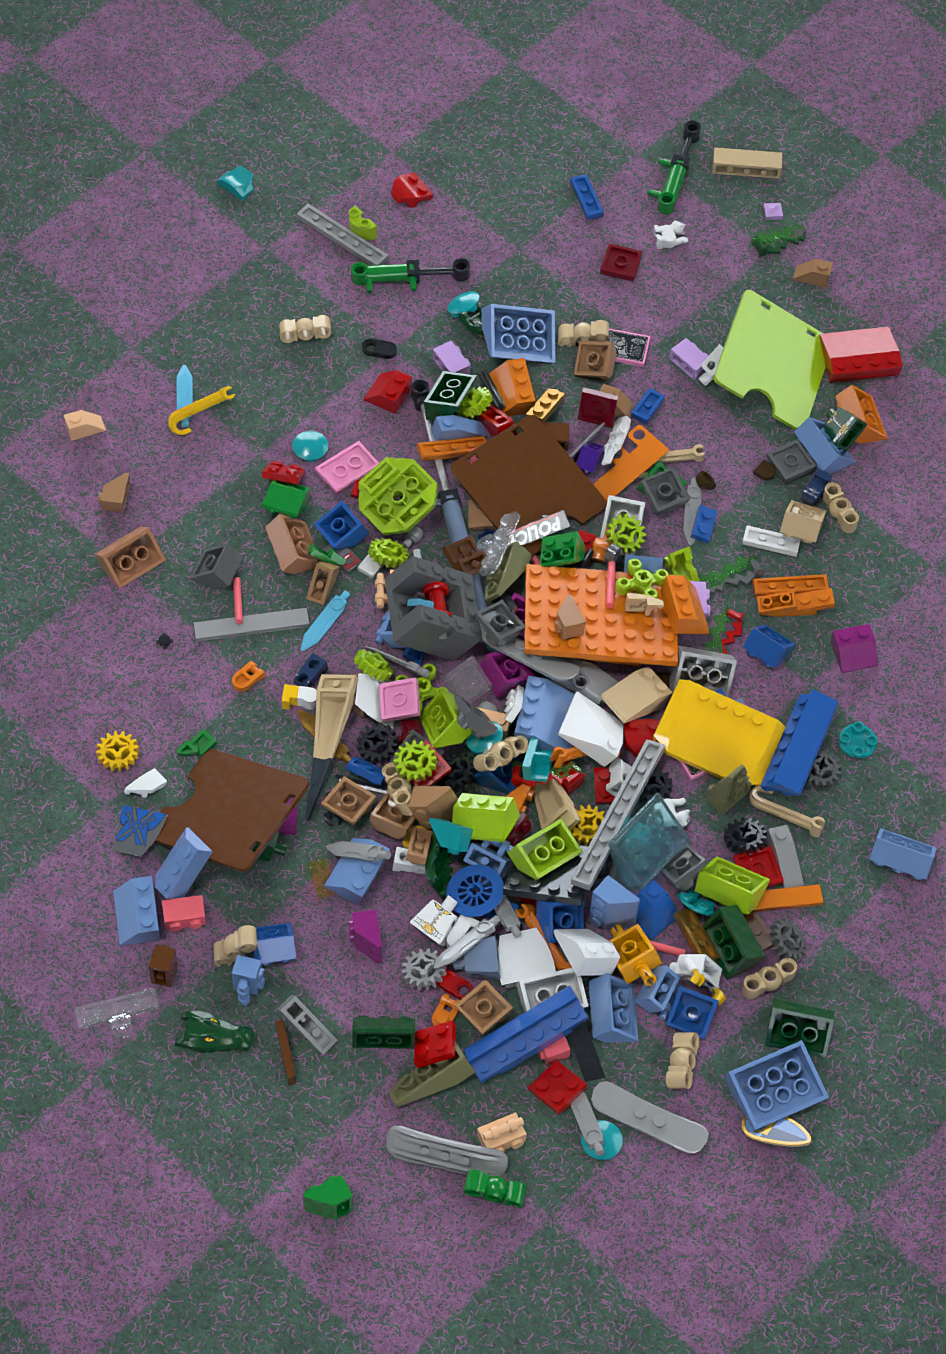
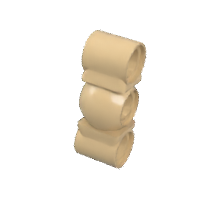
M319 315L313 317V320L309 318H302L297 322L295 319L283 320L279 324L280 339L284 343H292L293 341H298V338L301 340H309L314 336L315 339L328 338L331 335L330 318L326 315Z
M604 320L592 321L591 325L582 322L576 326L573 323L562 324L558 327V344L561 347H564L563 345H568L567 347L576 346V342L579 344L580 341L608 342L609 323Z
M828 483L824 489L823 501L827 504L830 514L837 519L841 530L845 533H853L857 528L859 515L852 508L851 502L844 498L841 487L837 483Z
M514 736L494 743L489 750L474 758L473 764L475 769L480 772L493 771L497 767L509 764L513 757H517L519 754L527 751L528 741L523 736Z
M388 763L382 769V774L388 784V795L394 800L403 815H411L412 811L408 807L412 792L411 783L405 777L401 778L400 772L396 773L394 763Z
M250 925L242 926L234 934L228 935L225 940L222 939L214 943L215 966L220 967L222 964L230 966L232 962L236 961L237 955L244 956L246 953L255 951L257 949L256 927Z
M785 958L780 963H775L774 967L766 966L754 975H748L743 982V995L748 999H754L759 995H763L765 991H775L780 985L792 981L797 971L796 962L791 958ZM783 969H789L791 972L786 973ZM765 977H771L773 981H768ZM748 985H753L756 989H750Z
M679 1032L673 1036L672 1048L674 1051L670 1055L671 1066H668L666 1074V1084L669 1089L691 1088L693 1082V1072L691 1070L695 1067V1055H697L699 1048V1036L696 1032Z

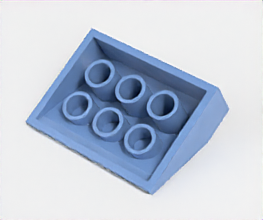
M489 304L482 308V329L490 357L512 360L525 358V361L555 363L554 310Z
M528 676L514 736L525 737L528 745L530 738H538L539 749L553 751L556 747L564 749L573 747L572 744L560 737L558 733L574 693L548 679Z
M802 1040L734 1069L723 1076L733 1098L754 1131L829 1098Z

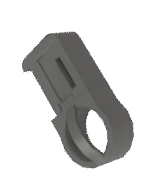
M614 543L605 550L604 562L606 563V571H608V562H615V570L621 563L622 548Z

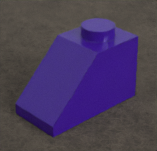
M588 442L582 446L577 465L582 472L590 474V472L596 471L605 453L604 446L593 442Z

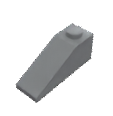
M783 825L768 829L766 841L768 847L771 846L783 876L784 888L804 886L794 841L788 826Z
M291 995L276 1009L322 1055L338 1041L296 996Z

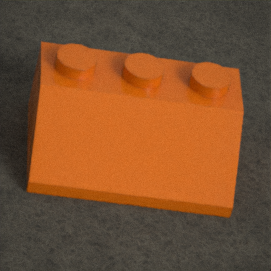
M525 358L507 360L489 373L506 405L501 410L507 416L526 414L533 407L535 397Z
M851 385L835 396L837 408L841 407L868 424L855 442L862 444L888 439L872 395Z
M666 575L660 592L672 633L709 634L710 631L697 588L685 576Z

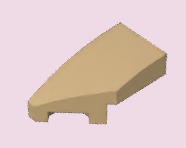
M627 593L625 601V611L645 612L646 616L650 615L651 611L655 608L661 609L664 606L663 601L660 599L636 593Z

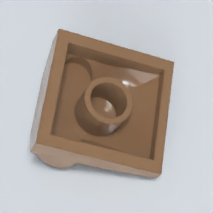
M580 341L574 376L599 378L600 380L609 379L613 374L615 364V344L613 342Z
M344 776L321 802V805L354 825L364 814L370 812L372 804L376 801V795Z
M386 793L371 813L369 821L371 826L377 831L392 836L395 839H404L408 836L409 829L415 822L416 817L413 813L411 815H403L394 800Z
M486 980L481 982L455 1005L457 1010L482 1035L498 1023L504 1022L513 1011V1007Z

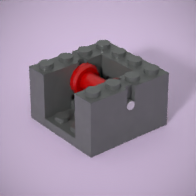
M415 549L413 550L414 556H411L385 578L393 641L398 645L449 660H456L482 640L480 623L474 615L478 608L473 577L471 574L446 566L442 568L437 563L424 560L421 556V550ZM419 598L432 601L434 606L430 608L419 604L413 608L407 606L408 599Z

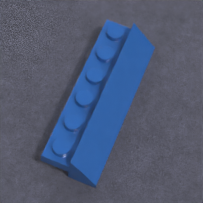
M813 689L810 694L799 695L761 783V788L764 791H781L784 796L801 795L839 704L837 700Z
M568 986L465 1048L464 1051L468 1062L475 1070L480 1082L483 1083L498 1073H505L573 1032L572 1029L588 1020L589 1017L572 987Z

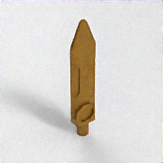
M299 709L297 713L302 726L315 738L316 716ZM339 741L334 758L338 761L343 760L348 764L352 759L349 756L350 751Z

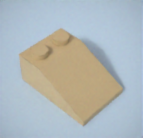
M791 500L785 512L780 532L784 533L783 535L788 538L798 537L805 543H816L827 510Z
M648 666L633 672L602 693L600 697L623 723H627L664 708L672 695V691Z

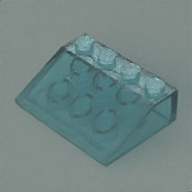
M656 793L609 841L608 846L617 876L627 890L634 891L643 890L690 838L661 795Z

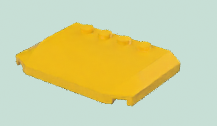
M679 679L652 739L665 745L664 752L666 755L719 779H723L742 764L746 768V775L749 776L751 785H756L755 787L762 783L786 727L779 720L690 680Z

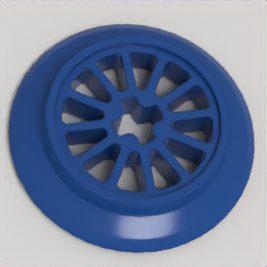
M470 865L454 874L448 883L446 895H449L458 902L453 909L455 912L467 917H477L489 913L499 904L503 896L504 884L499 873L493 868L486 865ZM475 889H478L479 892H477L476 895H473L472 892H475Z

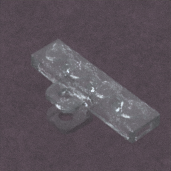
M516 511L505 514L501 518L500 526L494 533V536L488 534L479 539L476 545L478 551L484 550L487 553L481 562L482 566L479 570L482 576H487L497 571L521 517Z
M151 988L75 1007L74 1010L79 1029L110 1022L114 1038L121 1039L129 1037L133 1033L130 1016L160 1009L156 990ZM126 1028L125 1032L121 1033L118 1031L119 1029Z

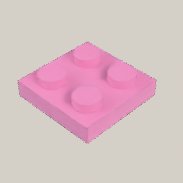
M416 677L379 684L380 711L383 722L420 716L419 687Z

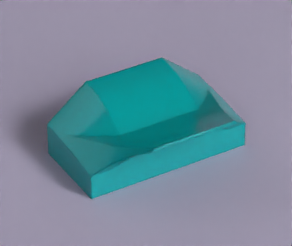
M241 165L217 179L218 185L242 201L254 191L252 185L253 173Z

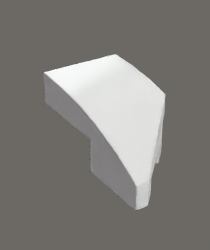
M154 768L128 785L124 793L128 795L131 792L141 794V797L147 798L148 793L151 794L163 788L167 780Z

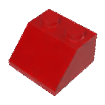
M398 370L381 373L363 400L395 414L411 391L412 376Z

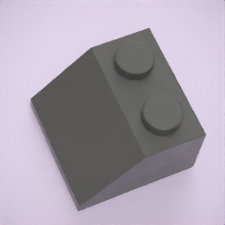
M229 543L205 549L190 579L218 589L228 587L233 582V577L241 566L240 563L243 556Z

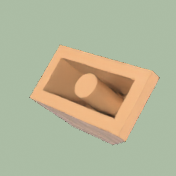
M83 410L64 415L65 426L71 441L106 431L102 418L99 415Z

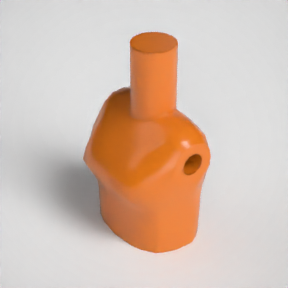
M604 534L603 538H596L594 540L592 548L594 554L591 559L606 564L604 562L605 550L612 544L611 542H606L609 536Z

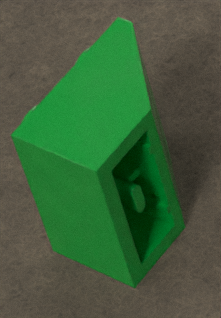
M273 480L262 503V508L267 509L270 513L279 512L290 518H297L307 508L311 488Z
M578 531L543 537L540 565L543 567H554L584 560L585 544Z
M342 1175L337 1177L331 1176L319 1186L313 1185L305 1190L303 1193V1206L306 1212L335 1220L353 1211V1195Z

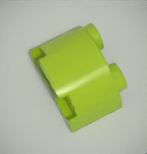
M355 205L349 210V230L364 240L372 241L377 239V225L370 219H363L361 217L363 212Z
M690 546L670 553L663 558V564L667 568L669 575L685 576L689 581L699 582L697 570L692 564L693 557Z

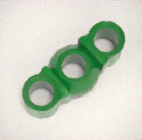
M471 1169L467 1172L463 1192L472 1197L482 1198L484 1196L486 1200L491 1202L502 1201V1205H514L520 1209L523 1207L527 1186L518 1181L509 1180L506 1182L504 1178L499 1176L489 1177L488 1173Z

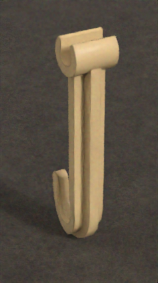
M698 444L692 449L668 451L656 462L669 463L687 460L700 462L704 460V446ZM643 472L638 477L644 478L648 472Z
M757 786L750 791V803L757 809L806 828L813 837L820 836L825 823L822 817L810 818L758 796L760 792L771 795L774 792L764 791L761 786Z

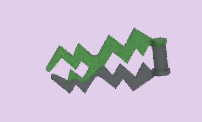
M755 555L749 556L748 559L737 557L735 566L725 563L723 573L720 574L711 570L710 576L701 574L699 582H704V580L711 582V588L706 587V589H709L710 593L714 594L715 590L722 592L725 584L738 586L739 582L748 585L754 578L762 577L763 570L759 566ZM747 564L751 565L754 571L748 570L746 577L738 575L740 574L741 567L747 569ZM730 572L736 573L734 579L728 577ZM715 579L720 581L719 585L714 583Z

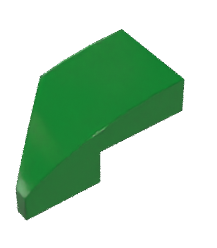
M312 543L307 548L310 555L328 563L344 565L347 561L344 557L337 554L333 548L328 553Z
M202 729L191 741L186 740L176 752L178 755H203L218 743L209 733Z

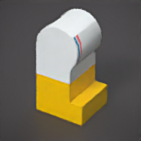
M284 684L282 709H290V705L303 706L309 710L316 708L317 690L310 687Z

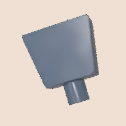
M495 936L481 940L467 951L463 957L454 961V970L465 969L468 979L500 980L498 943Z

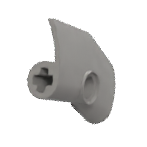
M560 657V659L579 666L581 670L572 680L560 682L551 679V681L567 690H571L574 694L578 691L596 705L602 707L605 702L600 697L601 694L616 685L618 681L592 663L575 658Z

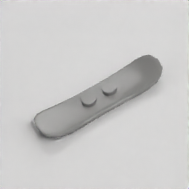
M480 624L482 641L488 646L550 679L560 682L569 681L575 678L581 670L579 666L555 656L524 654V640L519 637L502 646H493L486 640L487 632Z
M600 1082L593 1090L591 1100L598 1112L678 1151L687 1154L697 1153L707 1143L709 1133L701 1124L655 1106L611 1082Z
M404 1126L391 1127L386 1136L388 1152L393 1157L405 1162L442 1169L467 1176L468 1170L475 1169L488 1173L489 1177H502L508 1167L507 1155L498 1149L448 1140Z

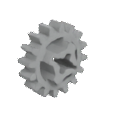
M430 948L426 952L419 949L418 954L413 951V957H406L407 963H402V975L405 983H409L412 989L417 986L418 991L422 987L429 990L430 985L434 988L437 987L436 982L442 983L441 976H446V966L438 969L433 968L439 955L437 951L431 953Z

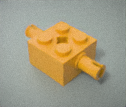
M638 924L626 931L623 930L621 925H615L618 932L612 927L610 932L614 938L609 941L613 943L621 957L616 968L627 984L641 977L646 986H651L648 979L653 984L657 980L651 970L662 964L655 948Z

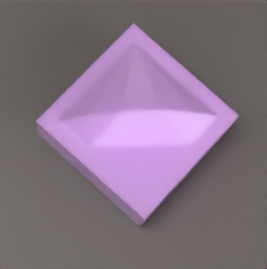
M764 203L765 220L783 219L781 203Z

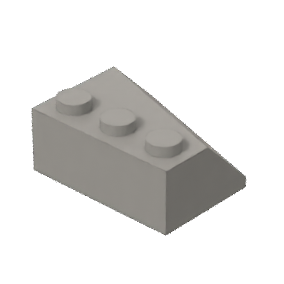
M678 646L677 666H672L669 689L673 695L679 679L690 680L712 691L722 688L725 696L728 697L737 660L728 654Z

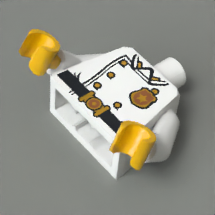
M681 954L678 957L677 963L672 962L669 968L680 976V979L685 983L698 985L699 987L705 986L708 987L711 993L715 992L711 998L719 1000V1005L726 1000V996L719 989L722 968L707 955Z

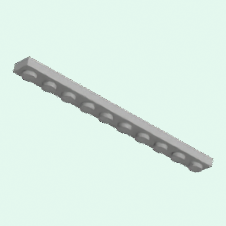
M648 739L645 741L571 878L572 885L590 891L665 750L664 744Z

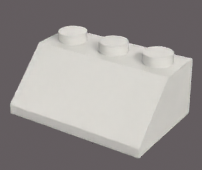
M573 968L519 980L516 983L520 1001L525 1012L568 986L572 987L582 1007H588L582 978L575 974Z

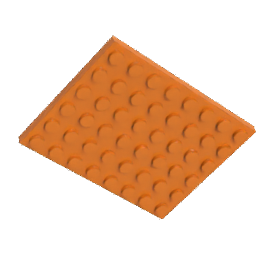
M526 564L524 654L677 666V634L672 633L665 606L661 609L655 608L648 616L645 615V612L625 611L627 595H619L615 587L618 579L627 578L630 580L633 576L627 572L615 571L614 605L612 608L606 607L608 571L557 566L543 567L541 565ZM653 585L651 588L658 592V599L663 601L660 592L661 587ZM571 594L586 624L583 635L562 640L560 634L555 631L554 622L566 596Z

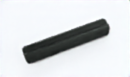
M482 370V372H479L478 377L483 386L491 393L492 403L495 408L501 411L506 405L489 373L486 370Z

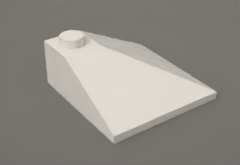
M577 691L574 694L558 735L605 767L617 758L623 744L624 723Z

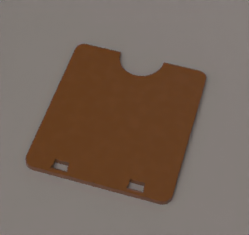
M528 415L453 462L450 467L451 474L498 532L504 535L509 542L510 540L506 533L564 510L566 517L572 518L582 525L604 511L607 506L606 499L535 415ZM520 428L522 432L515 436L512 431ZM475 455L478 460L471 464L468 459ZM542 538L525 544L523 547L532 556L541 552Z
M210 749L203 754L187 776L188 779L195 783L193 796L182 805L175 807L164 806L160 813L168 814L154 842L173 848L187 827L213 851L208 861L240 872L248 871L306 793L310 783L305 777ZM291 797H293L294 799L292 800V802L289 805H287L286 803L288 802V800ZM256 844H260L257 850L253 852L252 850Z

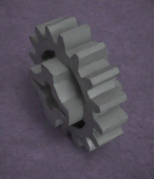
M819 749L807 778V785L814 784V789L821 786V789L824 790L826 785L832 788L833 783L837 784L842 774V765L839 764L840 759H834V753L828 755L826 749L824 753H821ZM821 765H823V770H821V773H819V768L821 767Z
M779 919L770 926L771 931L768 934L772 938L769 942L773 944L772 949L778 951L777 956L782 955L783 959L791 958L796 961L806 954L804 950L807 948L804 944L806 938L802 936L803 931L798 930V924L793 925V920Z

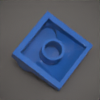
M680 986L666 1025L684 1032H696L700 1038L705 1039L719 1000Z

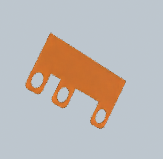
M642 425L636 426L628 433V437L638 447L631 453H628L621 447L622 456L618 459H612L615 466L593 484L606 501H608L609 495L616 496L669 451L663 443ZM636 430H642L645 433V437L637 440L634 438L633 433Z

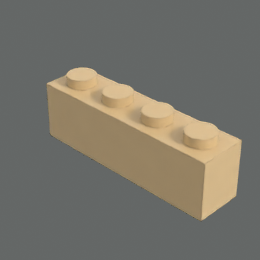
M714 148L712 173L780 179L782 153Z

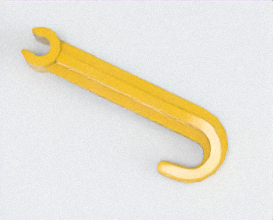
M223 387L219 391L171 413L168 418L170 430L176 435L190 433V428L179 430L176 426L177 422L224 400L232 399L235 394H226V391L232 387Z

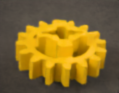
M114 731V735L111 736L107 733L106 739L100 738L101 744H97L96 755L99 764L103 763L104 769L110 767L111 772H113L115 768H118V771L121 772L122 767L128 770L129 764L135 765L134 759L139 758V746L136 739L132 740L131 734L125 736V732L122 731L118 735L117 731Z
M581 805L580 811L575 809L581 821L577 823L578 828L574 826L570 832L575 840L578 839V845L585 842V846L588 847L599 828L598 824H601L604 819L605 812H598L597 806L593 810L591 805H588L587 809H584Z

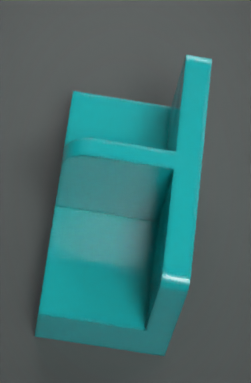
M530 738L522 765L524 780L547 782L553 762L550 760L553 751L539 749L538 738Z

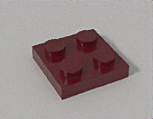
M609 243L600 274L634 282L643 251Z
M584 387L577 420L597 425L605 423V427L612 428L619 396Z

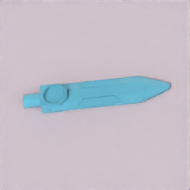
M186 365L182 366L177 375V410L193 403L192 375ZM192 416L181 420V427H189V420H192Z
M344 590L340 597L335 595L303 637L302 651L319 643L341 615L347 605L346 600L350 596L348 591Z

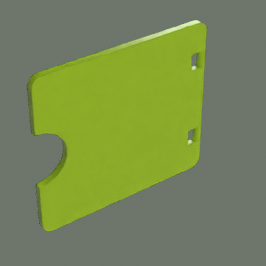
M746 290L742 294L715 370L714 381L740 398H743L751 390L764 393L772 404V417L796 430L810 416L826 367L819 337L823 333L754 291ZM761 303L765 304L766 306H768V307H770V308H769V309L764 308L763 306H761ZM807 330L815 334V336L812 337L811 335L807 334Z

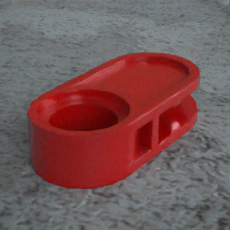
M445 969L446 976H441L442 983L437 981L440 989L458 1000L466 996L458 993L459 988L466 987L470 992L473 990V986L469 981L451 970Z

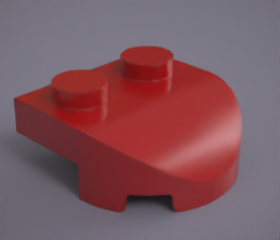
M416 173L398 176L391 190V196L399 204L401 202L407 203L410 208L416 207L418 202L432 199L434 195Z
M635 719L624 723L623 742L625 749H628L637 758L647 739L654 741L652 738L661 720Z

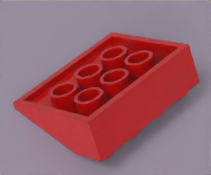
M889 327L819 335L829 383L900 374L903 367L900 351Z

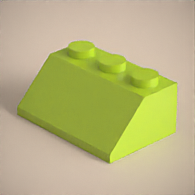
M444 688L439 691L419 716L434 748L462 743L472 734L470 728L465 730L457 723L459 720L456 718L458 712L454 701L455 695Z
M462 793L453 806L452 822L472 828L471 839L504 842L520 817V813L513 797Z
M561 818L518 843L507 853L518 870L538 880L583 851Z
M717 856L699 871L695 892L700 893L703 897L718 901L724 906L738 905L742 914L748 915L757 907L770 879Z

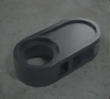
M369 338L363 341L362 351L367 356L392 359L397 354V346L391 341ZM372 345L375 349L367 350L366 347Z

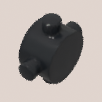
M163 633L159 640H156V643H159L163 649H167V646L173 643V639H170L166 633Z

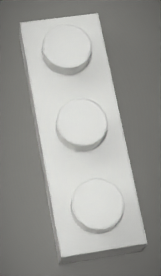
M746 526L742 544L797 557L801 538H788L782 533Z
M517 685L515 690L511 689L506 697L505 720L510 723L514 721L522 708L524 688Z

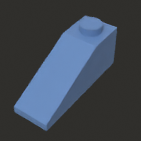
M455 415L436 417L431 429L435 441L480 436L487 438L482 422Z

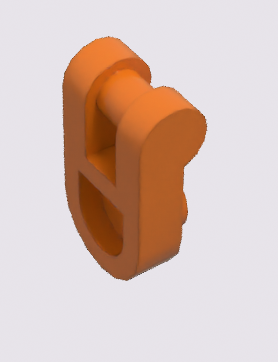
M250 661L233 675L232 686L236 691H247L258 681H261L266 676V672L263 669H258L257 664Z
M444 993L433 1013L432 1025L435 1026L448 1021H454L459 1012L455 1005L460 1000H453L450 998V995ZM446 1005L452 1008L451 1012L444 1010Z

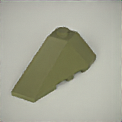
M515 541L490 555L489 562L492 567L486 569L489 573L486 576L488 585L485 587V601L487 603L501 596L526 570V564H530L529 561L532 554L519 542Z
M741 764L716 785L712 784L706 791V801L721 815H724L750 792L751 781H749V776L746 775L745 766Z
M456 1042L455 1058L420 1068L416 1067L410 1074H405L389 1091V1094L395 1105L400 1107L457 1085L474 1074L475 1070Z

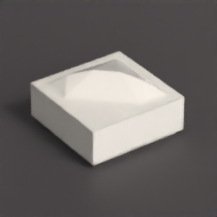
M368 554L358 566V570L374 579L384 564L380 566Z

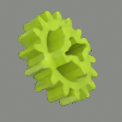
M481 386L477 389L473 387L456 411L457 415L464 418L469 416L474 418L475 415H480L482 411H486L485 408L489 407L490 402L493 401L491 393L486 387L483 389Z
M627 513L623 518L620 514L616 519L613 517L610 521L611 523L606 526L609 530L605 532V535L609 536L606 542L620 546L623 555L628 551L630 554H633L635 550L638 551L641 548L640 545L645 542L642 538L646 536V533L642 532L645 526H639L641 520L635 521V516L633 515L629 518ZM616 525H617V526H618V527H617V532L614 533V529H615V527H616ZM635 535H637L636 541H635V543H634V542H633V541H634V538H633V537H634Z
M376 538L375 541H371L368 553H370L369 557L374 558V562H378L380 566L384 564L387 568L393 567L396 569L397 566L402 565L409 557L408 549L403 548L404 545L399 544L398 541L392 542L390 538H381V540Z
M363 649L359 650L353 658L355 660L354 664L358 665L357 668L362 670L363 673L369 674V677H374L377 681L379 679L382 682L388 681L394 672L393 668L388 666L389 663L377 652H367Z
M413 740L412 745L405 742V748L399 746V752H395L394 766H396V773L400 772L401 778L407 776L408 782L414 778L417 783L418 778L425 781V775L432 776L431 770H436L435 763H437V758L435 757V751L431 750L429 744L424 746L423 741L416 744V741Z

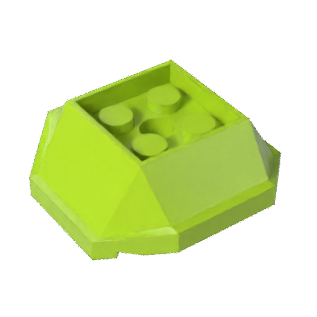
M385 457L359 481V510L384 536L407 533L435 508L439 485L414 459ZM403 496L400 501H396L398 497Z

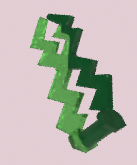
M793 223L792 228L785 226L784 233L771 229L770 235L759 232L758 236L753 237L750 242L751 247H755L759 252V257L765 256L767 253L780 254V248L786 249L787 242L797 245L799 240L804 242L806 231L802 235L796 233L795 238L789 236V234L794 235L795 229L805 230L806 228ZM775 237L782 240V242L776 240L775 248L770 245L763 247L760 244H765V241L773 244Z

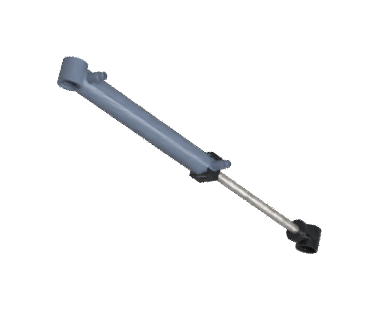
M418 379L411 385V398L415 409L422 411L429 441L431 442L435 441L431 431L433 424L431 420H426L424 401L429 394V384L423 379ZM437 459L435 463L443 491H439V499H436L435 507L440 506L441 511H443L452 544L468 537L460 507L457 488L450 489L442 459ZM479 573L472 577L479 612L487 608V603Z

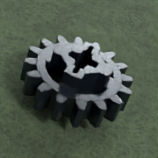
M380 722L379 726L372 723V728L365 726L367 731H360L362 738L356 739L359 743L356 747L360 756L364 757L367 762L371 759L374 765L376 761L383 764V759L390 761L389 756H393L395 754L394 749L399 748L397 744L399 739L396 736L395 730H391L390 725L384 728L382 722ZM386 734L387 736H389L390 740L385 738L384 735ZM366 747L370 748L371 753L366 750Z
M457 752L455 757L451 754L449 760L444 759L452 768V771L438 781L441 786H450L457 793L459 788L465 790V785H472L470 781L476 779L474 774L478 773L473 764L474 758L471 755H467L466 752L462 755Z
M655 767L640 795L639 803L646 801L647 806H649L650 802H658L670 797L673 787L672 778H669V772L663 773V767L659 770Z
M742 817L741 821L738 822V820L734 819V824L728 823V828L724 829L726 847H731V852L739 851V855L743 852L749 855L750 851L756 854L757 848L762 850L763 845L766 844L767 830H764V825L759 826L758 820L752 822V818H749L748 821H745L744 817Z

